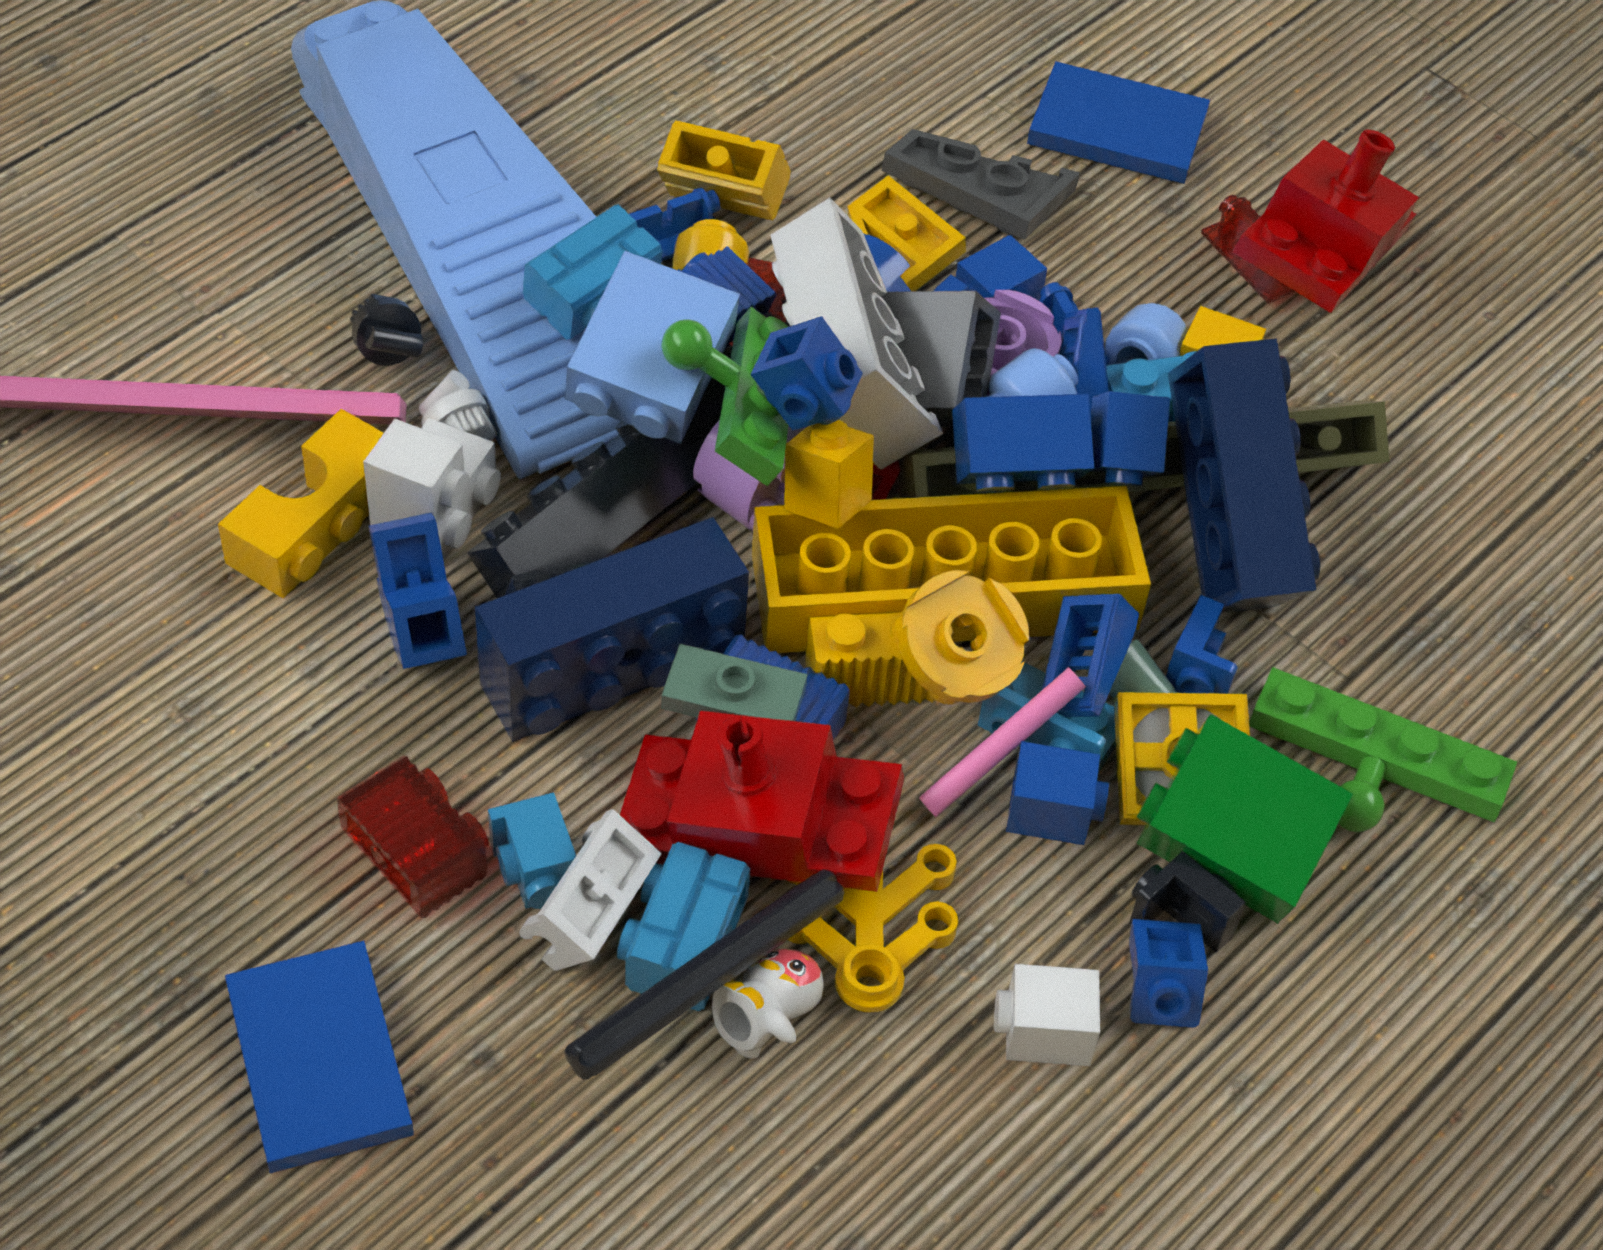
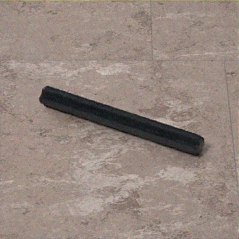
M822 869L818 873L811 875L567 1045L565 1057L575 1074L583 1080L598 1075L843 901L844 888L837 882L835 874L830 870Z

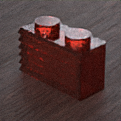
M403 755L337 797L341 828L420 918H427L432 910H438L443 903H449L454 896L461 895L465 888H472L476 881H482L487 875L485 848L489 846V840L483 827L469 812L459 816L457 810L453 809L448 802L445 787L437 775L429 768L419 772L416 765L411 764L408 756Z

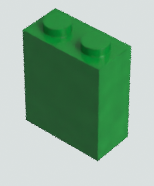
M1210 714L1197 733L1186 727L1172 749L1166 762L1177 769L1167 787L1156 782L1143 802L1136 817L1147 824L1136 844L1168 862H1171L1182 851L1185 852L1209 873L1217 874L1227 880L1234 888L1236 894L1246 902L1245 905L1278 924L1296 907L1353 793Z

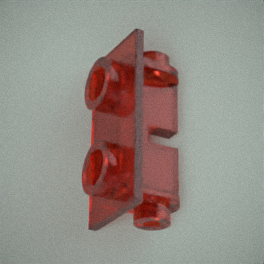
M1236 195L1226 197L1219 206V211L1222 213L1220 221L1203 228L1201 234L1268 304L1295 293L1296 291L1233 253L1241 235L1260 216L1254 211L1251 202L1247 198H1238Z

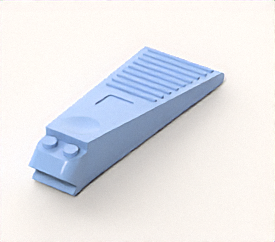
M373 1L315 21L298 31L293 38L291 51L304 88L299 90L300 94L329 134L458 371L469 381L470 386L468 389L480 391L489 405V419L497 432L495 438L516 476L519 479H523L536 472L541 474L571 461L580 452L598 442H604L606 445L616 438L619 434L615 427L621 422L620 420L607 415L594 416L578 408L575 403L565 400L567 366L585 330L566 340L548 322L546 316H541L525 300L522 293L525 264L596 218L594 213L419 9L407 12L401 6L389 1Z

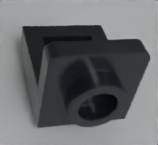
M1182 851L1164 868L1155 864L1138 880L1131 893L1136 902L1129 924H1132V919L1155 920L1163 911H1166L1178 922L1201 924L1203 942L1217 953L1233 938L1246 902L1236 894L1234 888L1227 880L1217 874L1209 873Z

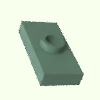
M679 644L661 695V709L697 718L700 711L796 721L806 690L808 674Z

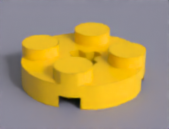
M952 570L940 573L929 579L907 600L902 614L894 624V634L899 642L900 654L908 671L922 687L930 692L936 701L947 705H953L958 702H980L993 697L1010 685L1023 668L1025 661L1022 662L1024 644L1029 641V626L1026 616L1013 594L1002 584L991 578L984 582L977 577L965 576L970 571ZM952 622H955L961 630L968 627L974 630L976 638L970 643L973 651H966L962 647L956 646L951 638L953 634Z

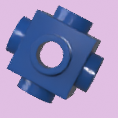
M820 316L771 332L750 375L765 393L769 403L777 409L792 431L817 423L822 425L831 424L844 416L851 406V399L863 372L858 367L852 353L844 348L824 318Z

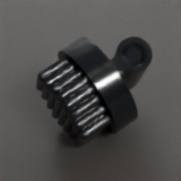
M371 294L369 296L370 300L365 299L364 305L360 304L358 305V310L352 311L353 316L350 317V321L353 324V341L368 361L377 365L390 366L401 363L409 357L417 358L420 356L423 348L421 324L416 314L405 302L398 298Z

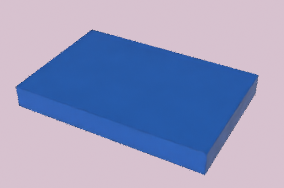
M1055 61L1030 126L1027 144L1185 184L1207 116L1210 100Z
M365 941L225 975L269 1173L414 1135L409 1108Z

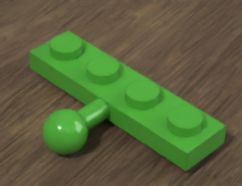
M750 307L736 324L731 358H728L712 347L711 335L701 323L690 319L674 322L665 331L661 343L663 355L668 363L680 370L688 371L699 368L726 386L715 452L768 486L783 470L789 425L777 409L769 403L765 393L750 374L770 333L787 328L788 326L781 320L771 316L765 317Z
M1274 667L1270 671L1249 721V727L1358 769L1354 780L1340 785V787L1353 793L1338 823L1342 828L1351 832L1368 831L1381 820L1384 813V800L1378 789L1382 779L1495 823L1517 765V761Z

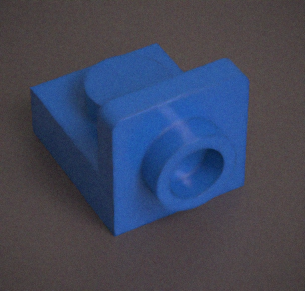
M1200 595L1177 642L1166 673V677L1174 686L1176 692L1229 694L1238 667L1235 663L1218 656L1227 634L1216 629L1225 604Z
M1132 919L1129 937L1134 979L1129 1009L1131 1021L1140 1024L1197 1027L1200 1023L1208 975L1201 924Z

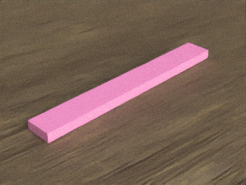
M0 376V407L324 422H327L342 408L369 424H391L394 418L406 423L407 404L398 393Z

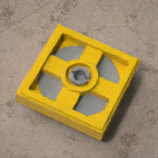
M1117 692L1114 698L1120 825L1147 824L1136 816L1153 785L1157 782L1167 787L1177 768L1166 761L1186 727L1197 733L1207 717L1212 714L1250 736L1247 694Z

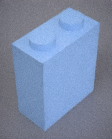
M624 251L567 366L565 400L575 403L578 408L594 416L607 415L633 425L636 430L648 437L667 438L681 444L712 377L699 368L687 371L677 369L669 364L662 352V337L667 328L674 322L684 319L695 320L706 327L712 338V347L723 354L735 328L740 294Z

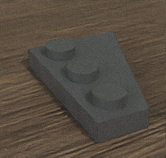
M915 129L910 130L885 152L881 170L900 179L909 187L931 194L949 203L950 206L959 211L968 212L995 225L1002 232L1015 235L1024 240L1076 190L1080 172L1061 168L1059 176L1030 169L1032 160L1015 155L1011 156L1010 161H997L982 157L977 145Z

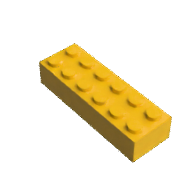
M1127 486L871 500L839 529L784 510V505L755 507L752 561L765 647L769 651H777V653L806 651L809 617L843 613L900 612L904 610L907 600L925 582L940 573L952 570L970 571L965 576L977 577L984 582L991 578L1006 587L1024 611L1029 626V637L1054 636L1063 596L1121 594L1139 613L1136 630H1139L1151 586ZM955 622L951 623L953 631L951 638L953 642L972 641L976 638V634L971 627L961 630Z

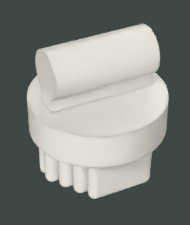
M452 370L419 406V411L423 416L421 420L422 426L428 418L489 441H492L497 436V432L489 419L490 407L480 391L468 389L470 386L469 381L458 371Z

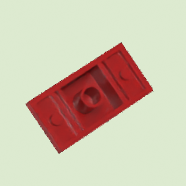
M1366 129L1359 136L1356 147L1351 155L1323 139L1282 178L1264 214L1241 235L1233 253L1329 313H1332L1406 233L1416 216V213L1412 210L1420 197L1380 174L1387 159L1396 148L1393 141L1378 131Z
M700 711L691 740L644 735L620 816L662 853L656 862L664 865L672 844L680 842L706 850L710 856L719 854L746 862L748 867L751 868L750 876L803 882L820 870L827 869L835 874L837 882L843 888L877 892L903 788L904 773L902 764L837 757L831 725Z

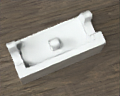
M614 809L606 811L601 820L592 823L582 836L583 847L539 913L530 916L520 929L519 934L523 939H532L533 936H540L552 943L541 960L554 971L584 963L596 957L662 854Z

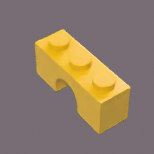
M341 408L301 446L306 484L309 488L315 490L314 493L299 498H288L277 495L259 485L218 523L225 564L283 599L300 582L311 579L318 571L322 560L341 542H347L352 539L360 529L363 520L369 516L363 462L384 433Z

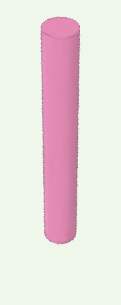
M1068 667L924 792L919 799L935 817L940 815L1017 748L1021 741H1025L1086 686Z

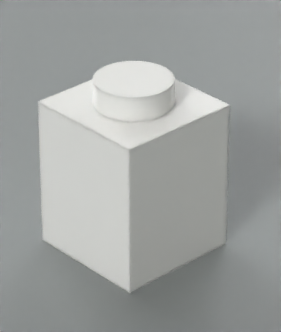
M1015 964L1009 990H997L995 999L994 1031L1006 1033V1060L1090 1066L1100 1035L1099 970Z

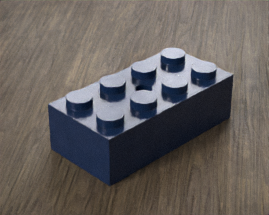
M1277 338L1203 346L1168 373L1201 595L1225 604L1222 613L1276 607L1316 591L1315 581L1318 580L1320 575L1319 554L1316 546L1313 543H1309L1305 519L1310 512V495L1306 483L1303 480H1299L1296 456L1300 450V432L1295 419L1289 418L1286 399L1291 383L1290 368L1286 358L1279 354Z
M714 517L476 606L480 686L512 742L532 734L541 735L557 728L562 722L592 710H606L618 703L620 699L650 687H663L666 684L679 644L723 654L736 635L742 634L745 638L749 571Z

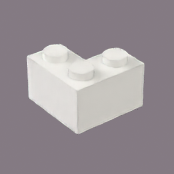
M394 418L363 462L370 525L432 512L437 523L443 561L452 548L458 549L463 545L469 534L473 516L482 504L488 505L491 503L498 491L501 479L500 471L496 470L494 442L428 418L421 428Z

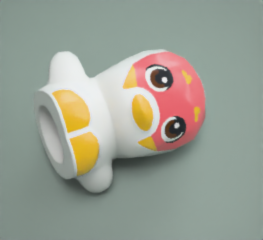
M777 949L770 952L746 970L743 974L742 983L730 981L714 992L712 1012L719 1034L739 1054L750 1059L759 1056L761 1047L772 1035L781 1041L794 1043L796 1041V1033L789 1020L812 1010L820 1002L823 993L821 969L815 960L803 952L791 949Z

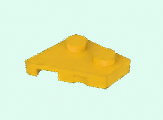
M889 175L847 206L848 217L863 231V234L871 235L889 244L910 264V267L900 277L911 291L918 290L966 252V237Z

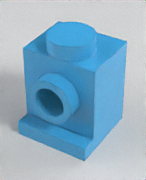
M554 792L488 809L490 847L493 856L498 858L505 885H518L525 909L531 907L541 909L576 857Z

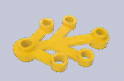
M929 844L918 852L916 862L885 888H883V871L877 892L844 888L843 901L834 907L855 925V946L821 918L822 916L788 940L797 944L809 943L837 969L835 974L836 991L848 1006L858 1011L869 1013L888 1009L898 1001L903 992L905 981L903 970L928 948L942 949L954 941L958 926V915L954 908L947 903L939 901L927 903L920 909L916 924L886 947H884L883 926L927 889L942 890L952 883L957 865L954 852L942 844ZM938 862L944 865L946 870L933 872L927 869L925 864ZM789 881L790 883H793V884H796V885H799V884L801 883V882ZM935 919L940 920L948 928L935 931L930 929L926 922ZM869 976L877 979L881 985L866 986L857 980Z

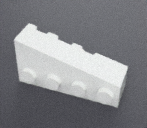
M829 197L771 234L777 259L772 263V268L777 280L784 288L787 302L782 305V309L790 326L822 316L844 348L852 353L858 367L863 372L851 399L849 410L838 420L843 421L851 428L874 435L873 463L882 470L943 434L936 415L931 411L928 413L916 399V395L926 389L918 369L909 366L906 357L897 345L905 337L899 321L881 298L887 291L863 231Z

